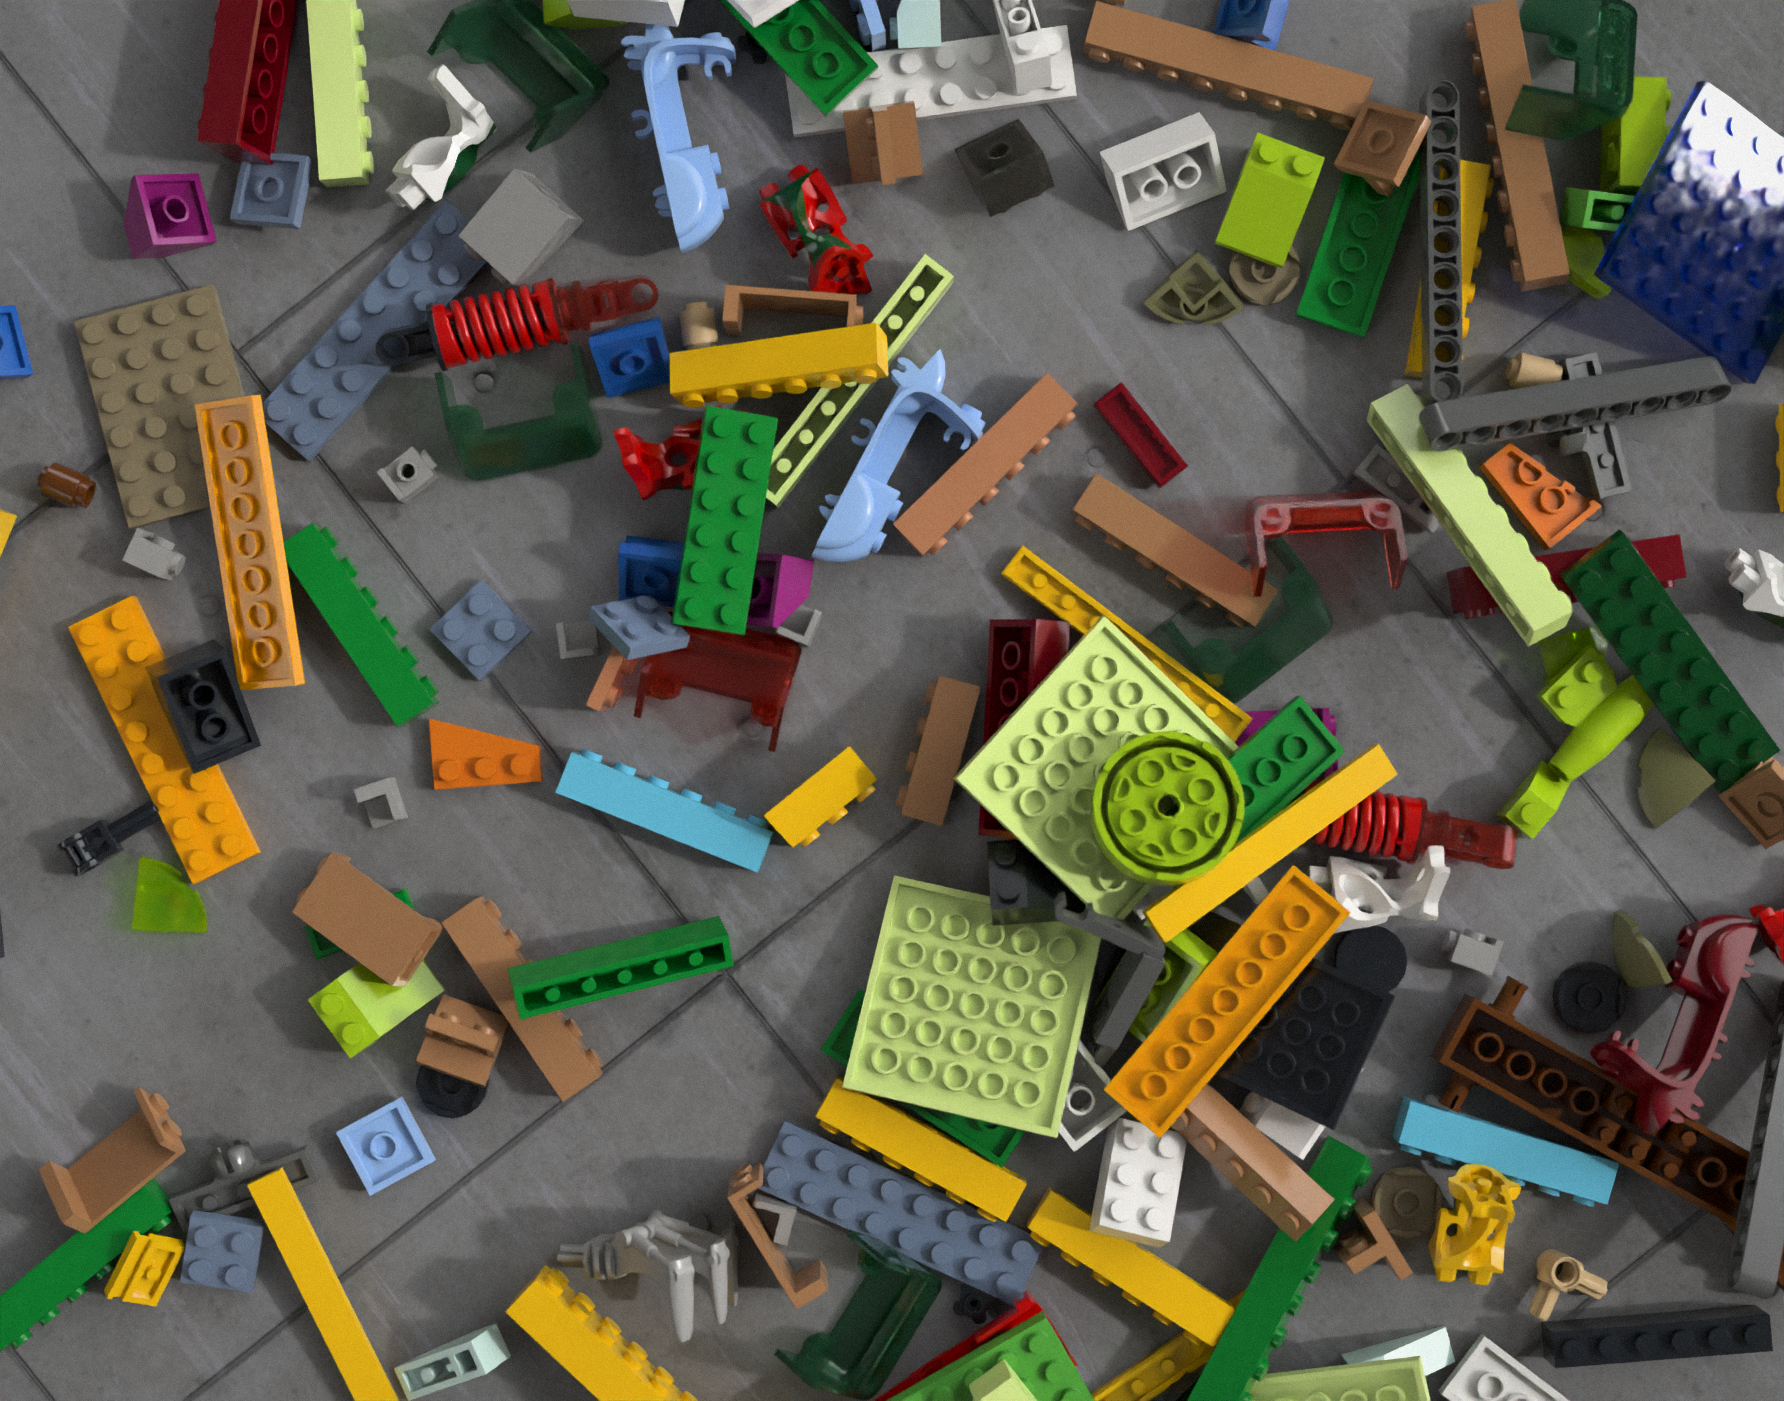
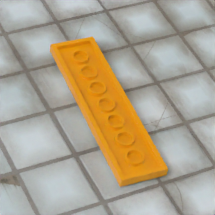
M261 395L194 404L238 684L241 690L305 684Z
M132 595L69 626L70 633L154 805L159 809L158 814L192 884H198L261 853L219 765L216 764L193 774L157 699L145 668L167 658L137 596Z
M1293 865L1109 1082L1104 1091L1157 1137L1161 1138L1351 912Z

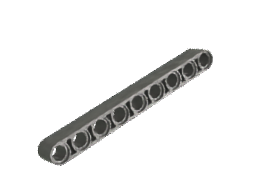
M1444 79L1432 83L1420 98L1419 113L1426 115L1432 121L1420 144L1422 393L1428 405L1459 399L1463 390L1460 96L1456 85ZM1438 93L1444 96L1447 106L1443 108L1436 106L1432 101V94ZM1438 129L1443 131L1447 136V143L1440 144L1436 142L1432 137V130ZM1439 165L1445 168L1448 175L1447 180L1437 179L1432 171L1433 166ZM1439 201L1444 203L1448 209V215L1445 217L1437 215L1433 210V202ZM1434 238H1443L1448 243V253H1440L1434 248ZM1440 273L1447 277L1449 281L1448 289L1443 290L1435 285L1434 274ZM1440 309L1448 314V326H1441L1435 321V310ZM1440 345L1447 348L1450 354L1448 362H1441L1435 357L1434 351L1436 346ZM1437 382H1444L1450 388L1448 399H1442L1436 394L1435 384Z
M1705 356L1438 402L1423 409L1419 414V421L1431 448L1434 451H1447L1710 405L1726 398L1731 393L1732 387L1717 358Z
M1784 981L1778 995L1727 1273L1728 1288L1766 1300L1772 1296L1776 1287L1784 1244Z

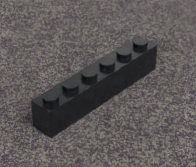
M1756 1305L1541 1322L1544 1358L1554 1368L1773 1351L1770 1314Z

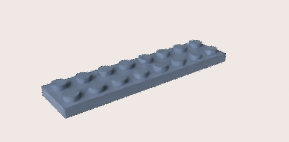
M447 200L444 201L262 403L265 422L308 461L311 462L396 368L397 365H387L377 356L376 344L380 336L388 329L425 322L426 304L442 303L445 308H450V302L457 300L488 266L489 263L484 258L479 261L464 249L466 242L458 235L470 221ZM388 338L384 341V348L388 354L397 356L403 353L404 346L399 339Z
M786 1119L763 1166V1185L759 1189L1014 1305L1013 1299L1015 1297H1021L1043 1249V1245L1029 1236L1031 1231L997 1218L996 1222L990 1221L977 1212L978 1207L968 1202H965L964 1205L945 1195L946 1192L927 1186L909 1175Z

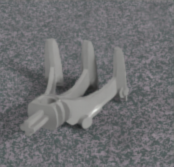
M653 1210L649 1213L645 1222L636 1223L633 1227L618 1231L616 1234H599L584 1245L561 1244L560 1253L557 1254V1259L561 1261V1266L584 1267L587 1279L615 1280L626 1276L630 1272H636L650 1276L660 1282L670 1292L675 1330L679 1342L690 1340L693 1330V1276L695 1271L709 1280L716 1324H723L726 1320L727 1297L730 1306L737 1305L739 1234L735 1222L729 1221V1227L725 1228L721 1235L689 1226L688 1222L665 1216L660 1210Z

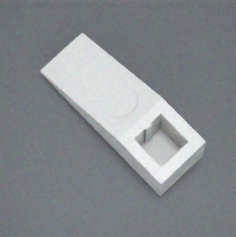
M992 0L1009 70L1017 94L1052 86L1050 55L1032 0Z

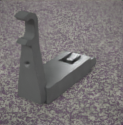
M1061 892L1054 900L1055 915L1060 922L1087 931L1127 949L1126 954L1091 1015V1022L1094 1024L1091 1036L1094 1060L1098 1065H1105L1110 1060L1113 1052L1118 1049L1165 965L1163 956L1165 953L1164 943L1160 941L1153 928L1094 913L1092 902L1085 904L1086 908L1082 913H1074L1063 909L1067 903L1064 892Z

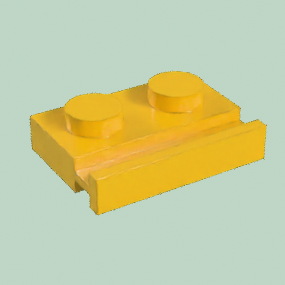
M133 1231L104 1289L106 1298L112 1300L113 1297H118L124 1302L156 1307L185 1250L183 1239L150 1233L148 1236L140 1235L139 1231Z

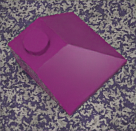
M199 173L134 175L131 178L124 227L133 259L167 257L217 242Z
M757 553L746 625L779 627L809 597L814 561L783 554Z

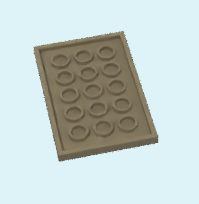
M211 284L74 321L128 528L137 529L211 509L194 404L245 396L216 287Z

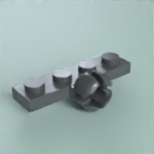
M1597 352L1558 362L1563 369V381L1602 374ZM1615 421L1546 433V435L1563 432L1564 437L1548 442L1551 450L1557 455L1565 456L1578 453L1582 456L1593 500L1632 491Z
M245 1139L234 1140L235 1146L230 1148L228 1143L216 1148L208 1160L214 1173V1179L174 1193L169 1198L182 1231L188 1230L193 1210L229 1215L256 1205L247 1185L249 1182L283 1167L294 1190L318 1182L320 1174L308 1146L304 1145L267 1160L257 1158L250 1142Z

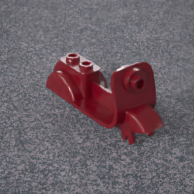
M1719 914L1703 918L1691 923L1689 926L1685 925L1678 933L1676 944L1679 946L1676 955L1666 966L1672 982L1665 984V988L1683 996V1000L1662 1058L1656 1069L1635 1053L1639 1047V1040H1629L1626 1046L1619 1042L1621 1032L1618 1030L1612 1032L1608 1036L1607 1041L1595 1044L1591 1049L1590 1054L1601 1067L1600 1071L1604 1075L1614 1078L1628 1089L1638 1093L1636 1104L1637 1118L1644 1134L1658 1131L1666 1121L1673 1124L1683 1123L1684 1119L1680 1115H1676L1674 1110L1688 1120L1693 1121L1700 1118L1699 1114L1696 1111H1692L1690 1106L1693 1105L1696 1108L1704 1106V1102L1693 1091L1710 1061L1721 1059L1722 1055L1714 1051L1717 1043L1727 1042L1728 1038L1721 1031L1740 979L1751 977V974L1744 970V967L1752 968L1755 966L1753 959L1749 957L1758 929V925L1752 924L1753 919L1736 914Z

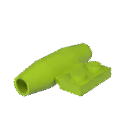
M1585 646L1536 695L1558 722L1574 727L1548 763L1551 770L1567 783H1571L1605 759L1646 718L1654 706L1633 675L1616 685L1615 672L1592 646Z

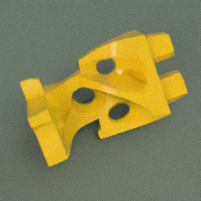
M1466 1164L1460 1167L1454 1177H1448L1447 1186L1451 1196H1453L1454 1210L1440 1208L1437 1213L1435 1231L1428 1243V1249L1438 1281H1454L1458 1269L1468 1270L1467 1275L1470 1282L1476 1285H1488L1493 1273H1503L1504 1246L1508 1224L1512 1223L1515 1215L1512 1200H1516L1519 1196L1521 1186L1516 1182L1508 1180L1500 1171L1483 1164ZM1456 1223L1457 1229L1453 1235H1447L1448 1226ZM1493 1232V1236H1492L1491 1238L1487 1239V1238L1490 1236V1234Z

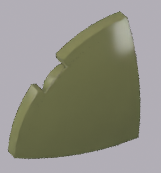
M1197 249L1175 268L1143 301L1151 311L1160 317L1181 325L1184 320L1201 321L1203 326L1215 324L1229 319L1245 308L1231 288Z
M1657 728L1650 736L1638 759L1637 767L1642 768L1641 786L1636 787L1637 798L1643 814L1654 829L1680 812L1715 782V779L1662 728Z
M1621 909L1614 912L1612 923L1613 950L1618 971L1625 986L1644 988L1672 982L1665 965L1652 943L1641 932L1633 934L1634 930L1640 928L1637 922Z

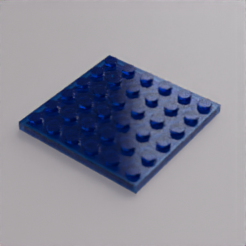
M1698 81L1593 275L1705 355L1714 356L1722 367L1743 382L1755 384L1784 331V140L1708 81Z

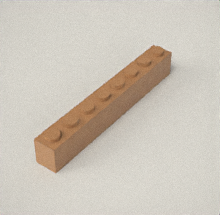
M1501 0L1472 6L1469 20L1464 22L1467 42H1473L1475 54H1471V66L1473 75H1480L1482 88L1477 90L1480 110L1486 109L1488 122H1484L1485 139L1487 144L1493 143L1495 156L1491 157V170L1494 178H1500L1502 190L1497 191V200L1500 212H1506L1508 225H1504L1505 242L1507 247L1513 246L1515 259L1510 261L1512 278L1514 282H1520L1521 292L1562 285L1566 283L1570 272L1516 0Z
M1099 1L1095 3L1082 52L1088 53V57L1094 61L1107 63L1109 60L1123 63L1125 69L1133 72H1143L1144 69L1158 73L1157 76L1166 81L1177 82L1178 79L1192 82V87L1198 90L1209 92L1217 89L1227 92L1226 96L1234 100L1246 101L1247 98L1260 101V105L1266 109L1280 111L1282 108L1296 111L1295 115L1299 118L1306 120H1316V117L1330 121L1329 124L1342 130H1349L1353 126L1365 100L1369 98L1374 80L1372 77Z

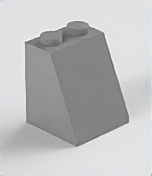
M513 169L458 236L466 242L464 249L479 261L484 258L493 266L491 273L505 285L509 283L522 285L582 225L584 220L535 175L530 172Z

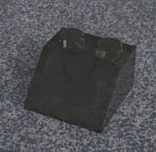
M1019 118L955 149L956 155L979 202L990 217L998 213H1004L1011 207L1027 199L1038 197L1044 191L1055 187L1044 152Z

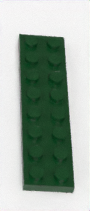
M1620 529L1559 574L1691 756L1715 779L1712 785L1720 793L1724 792L1736 781L1744 777L1759 762L1762 761L1764 763L1781 751L1623 531Z

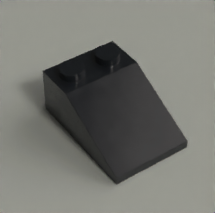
M208 641L145 667L157 699L193 774L261 746L227 651L216 641Z
M1019 840L987 842L993 926L1057 922L1059 920L1055 915L1054 900L1061 892H1064L1067 903L1063 909L1074 913H1082L1085 910V903Z

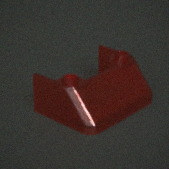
M1375 491L1259 496L1247 503L1244 524L1254 597H1261L1267 571L1264 539L1278 538L1285 533L1371 529L1375 532L1383 533L1392 590H1399L1408 562L1401 512L1396 503Z
M680 625L690 635L687 648L646 657L640 674L633 717L641 718L649 696L659 700L673 699L680 695L683 686L752 703L750 709L751 717L763 726L773 727L768 750L775 752L802 650L798 643L785 637L746 628L745 635Z

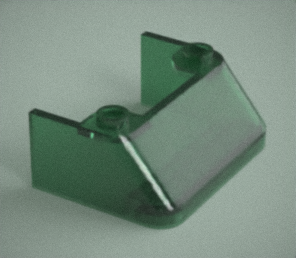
M474 0L456 7L450 11L427 51L433 57L454 48L467 63L484 64L491 61L538 107L531 118L536 132L526 146L530 153L561 138L602 97L609 86L607 75L557 26L544 24L543 12L531 0Z
M1524 0L1519 10L1522 31L1548 35V47L1551 53L1559 59L1575 62L1573 94L1522 84L1505 124V130L1567 141L1625 115L1633 100L1638 17L1636 9L1630 3L1623 0Z
M577 343L570 344L577 380L565 382L555 389L552 396L555 414L484 429L482 417L474 407L465 404L457 405L452 380L443 372L434 373L445 426L461 470L466 477L475 482H486L585 461L599 454L602 449L603 440L585 354Z
M1282 536L1273 539L1267 545L1289 573L1282 582L1281 596L1291 611L1234 654L1224 641L1217 638L1206 639L1193 648L1172 620L1159 626L1198 678L1233 704L1242 700L1328 634L1332 628L1333 617L1316 580Z
M850 1230L847 1237L861 1247L858 1254V1268L866 1274L831 1333L818 1332L810 1335L804 1341L799 1354L777 1349L774 1355L811 1388L865 1401L873 1398L883 1387L939 1295L942 1280L930 1269L882 1240Z

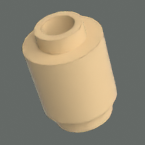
M707 302L685 304L686 310L679 312L683 347H687V350L714 347L715 344L719 343L715 309L707 308Z
M1519 352L1516 358L1511 357L1509 359L1505 378L1509 379L1510 387L1519 389L1560 382L1563 369L1562 366L1556 365L1554 360Z

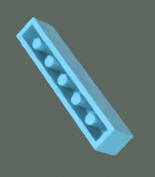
M583 748L581 754L571 752L555 793L754 872L760 870L775 832L768 828L769 821L751 814L748 820L734 815L736 808L716 801L713 807L701 802L703 795L683 788L682 792L678 793L668 789L670 782L653 775H649L648 780L635 776L636 769L616 761L614 767L601 762L602 755Z
M1403 1096L1392 1133V1138L1401 1143L1400 1149L1403 1151L1421 1155L1422 1150L1435 1153V1160L1453 1166L1456 1165L1457 1160L1468 1164L1490 1166L1505 1174L1504 1176L1508 1180L1516 1182L1520 1186H1525L1526 1181L1539 1184V1191L1557 1197L1563 1191L1573 1194V1201L1590 1207H1594L1595 1201L1608 1205L1619 1167V1162L1608 1156L1460 1112L1456 1113L1453 1110Z

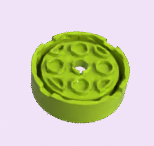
M1175 731L1145 734L1119 748L1103 767L1091 797V826L1095 839L1106 858L1127 876L1137 881L1157 886H1175L1189 883L1213 870L1234 846L1244 819V796L1241 783L1226 757L1206 741L1203 742ZM1172 797L1176 800L1179 808L1175 816H1164L1158 811V801L1161 798Z

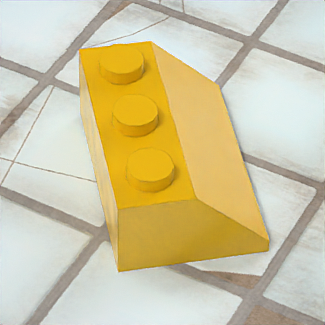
M849 746L764 816L792 848L799 843L805 848L820 836L816 830L826 821L832 826L848 813L844 806L851 800L856 798L860 803L873 793L876 788L872 783L877 778L854 749Z

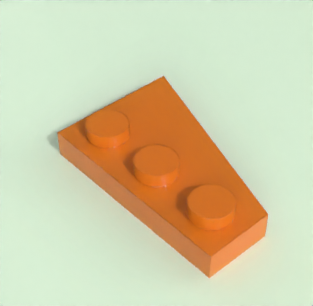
M1511 443L1503 446L1478 466L1544 551L1552 548L1602 507L1595 500H1588L1575 491L1576 487L1567 481L1562 482L1547 472L1545 466Z
M429 718L434 790L543 781L540 745Z

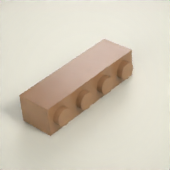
M940 675L938 676L937 683L929 682L924 702L931 703L927 717L920 715L915 733L916 737L921 738L918 752L910 751L905 771L912 772L909 785H901L896 806L902 807L901 815L943 826L955 783L953 778L958 772L981 689L980 686Z

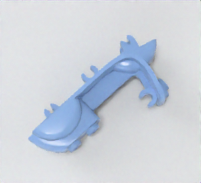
M646 24L645 36H626L621 41L622 46L628 47L624 53L625 59L631 60L627 64L628 67L632 70H640L642 73L650 111L649 113L646 110L639 109L632 112L631 115L633 121L645 119L648 122L645 129L635 131L637 139H648L653 133L655 134L665 181L662 186L656 188L653 192V196L658 197L655 206L660 210L658 211L660 216L673 218L680 250L684 254L706 242L724 220L723 210L730 208L725 187L718 188L715 175L722 174L718 153H710L708 145L692 148L678 83L677 69L681 65L686 64L704 65L707 79L713 80L712 67L714 65H723L728 77L732 73L731 65L736 63V51L730 39L722 37V34L719 32L708 33L700 38H674L669 26Z
M941 349L933 355L921 370L905 357L897 359L899 370L894 369L891 371V379L898 387L877 428H875L872 421L861 418L860 424L867 427L870 434L865 439H860L853 435L851 441L859 447H866L842 495L829 494L824 497L826 502L833 506L834 509L830 510L825 506L819 507L822 516L828 522L816 543L812 558L829 563H846L866 558L871 551L876 554L878 553L887 536L881 532L887 519L894 522L903 505V502L898 500L900 491L886 484L919 421L926 412L936 414L949 426L944 434V442L947 443L954 433L963 435L964 442L960 448L962 451L969 447L971 439L977 442L983 436L982 430L986 423L980 419L982 412L967 404H963L959 408L952 400L941 393L946 376L945 360Z

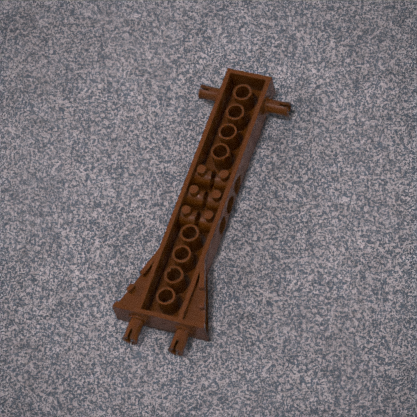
M1510 976L1506 977V981L1493 1004L1489 1003L1487 1005L1470 995L1464 994L1430 1055L1452 1068L1451 1072L1454 1073L1443 1095L1438 1100L1439 1103L1459 1113L1472 1086H1477L1479 1083L1718 1217L1734 1236L1749 1151L1696 1121L1684 1118L1676 1110H1674L1675 1114L1680 1115L1684 1119L1683 1123L1673 1124L1666 1121L1658 1131L1644 1134L1637 1118L1636 1104L1638 1093L1628 1089L1614 1078L1604 1075L1600 1071L1601 1068L1514 1020L1515 1016L1512 1014L1528 989V986ZM1784 1244L1776 1283L1783 1292Z

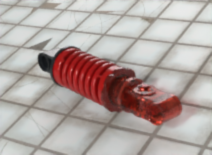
M646 275L610 279L592 283L585 287L582 286L580 280L573 281L571 286L558 287L554 278L548 277L547 280L535 282L532 285V294H530L526 285H520L518 287L519 297H516L513 288H507L504 291L505 300H503L499 291H493L491 293L492 303H489L486 294H479L477 296L478 306L475 305L472 297H466L463 301L465 309H462L458 300H452L450 308H445L442 303L426 304L425 322L386 330L377 341L376 353L379 359L387 365H399L436 357L441 370L444 372L452 367L466 365L469 360L473 363L479 362L482 356L487 360L493 359L495 352L498 356L503 357L508 354L509 350L514 354L520 353L522 346L525 350L530 351L535 348L536 342L540 347H547L550 340L553 339L557 344L563 343V345L569 343L570 331L579 330L580 328L584 331L591 330V322L613 320L627 314L651 309L658 300V289L654 280ZM644 283L650 286L652 289L651 297L645 302L636 301L631 295L635 285ZM604 293L607 294L609 308L606 307ZM388 338L399 339L404 346L403 353L397 356L388 354L384 348V341Z
M1319 779L1313 781L1288 805H1290L1292 802H1294L1296 799L1301 797L1303 794L1308 792L1310 789H1312L1314 786H1316L1323 780ZM1376 790L1312 836V840L1315 845H1321L1326 839L1327 846L1331 848L1336 847L1339 843L1342 850H1349L1353 844L1355 852L1362 853L1366 849L1367 853L1372 856L1378 854L1381 848L1382 857L1390 858L1395 856L1399 861L1407 862L1410 865L1416 862L1419 854H1425L1428 846H1443L1444 857L1483 864L1496 869H1511L1515 865L1518 830L1506 825H1491L1450 817L1449 812L1444 810L1430 812L1427 800L1423 797L1395 796L1393 793L1382 794L1379 790Z

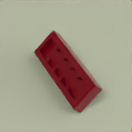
M1122 382L1092 405L1158 489L1188 467Z

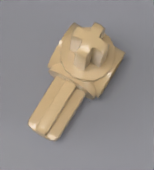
M1546 1250L1537 1259L1536 1268L1538 1275L1536 1278L1541 1280L1528 1308V1313L1540 1320L1546 1321L1561 1291L1567 1293V1291L1576 1289L1594 1299H1601L1608 1291V1283L1605 1279L1584 1270L1582 1262L1558 1250ZM1562 1262V1271L1555 1276V1269Z

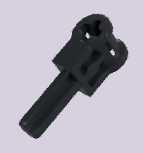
M150 800L111 824H108L107 820L95 822L63 840L57 847L60 851H65L75 868L73 874L75 877H78L124 851L120 843L160 820L159 809Z

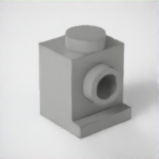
M414 447L409 448L388 466L377 471V474L396 498L405 504L439 478L433 470L438 465L425 449L419 452ZM412 465L415 469L414 475L410 478H405L403 470L407 466Z
M137 528L122 561L162 579L172 580L174 575H179L184 567L186 557L173 550L175 543L157 535L151 540L154 533Z
M1465 928L1463 935L1449 930L1442 944V950L1445 951L1443 958L1492 976L1504 941L1488 937L1485 943L1486 935Z

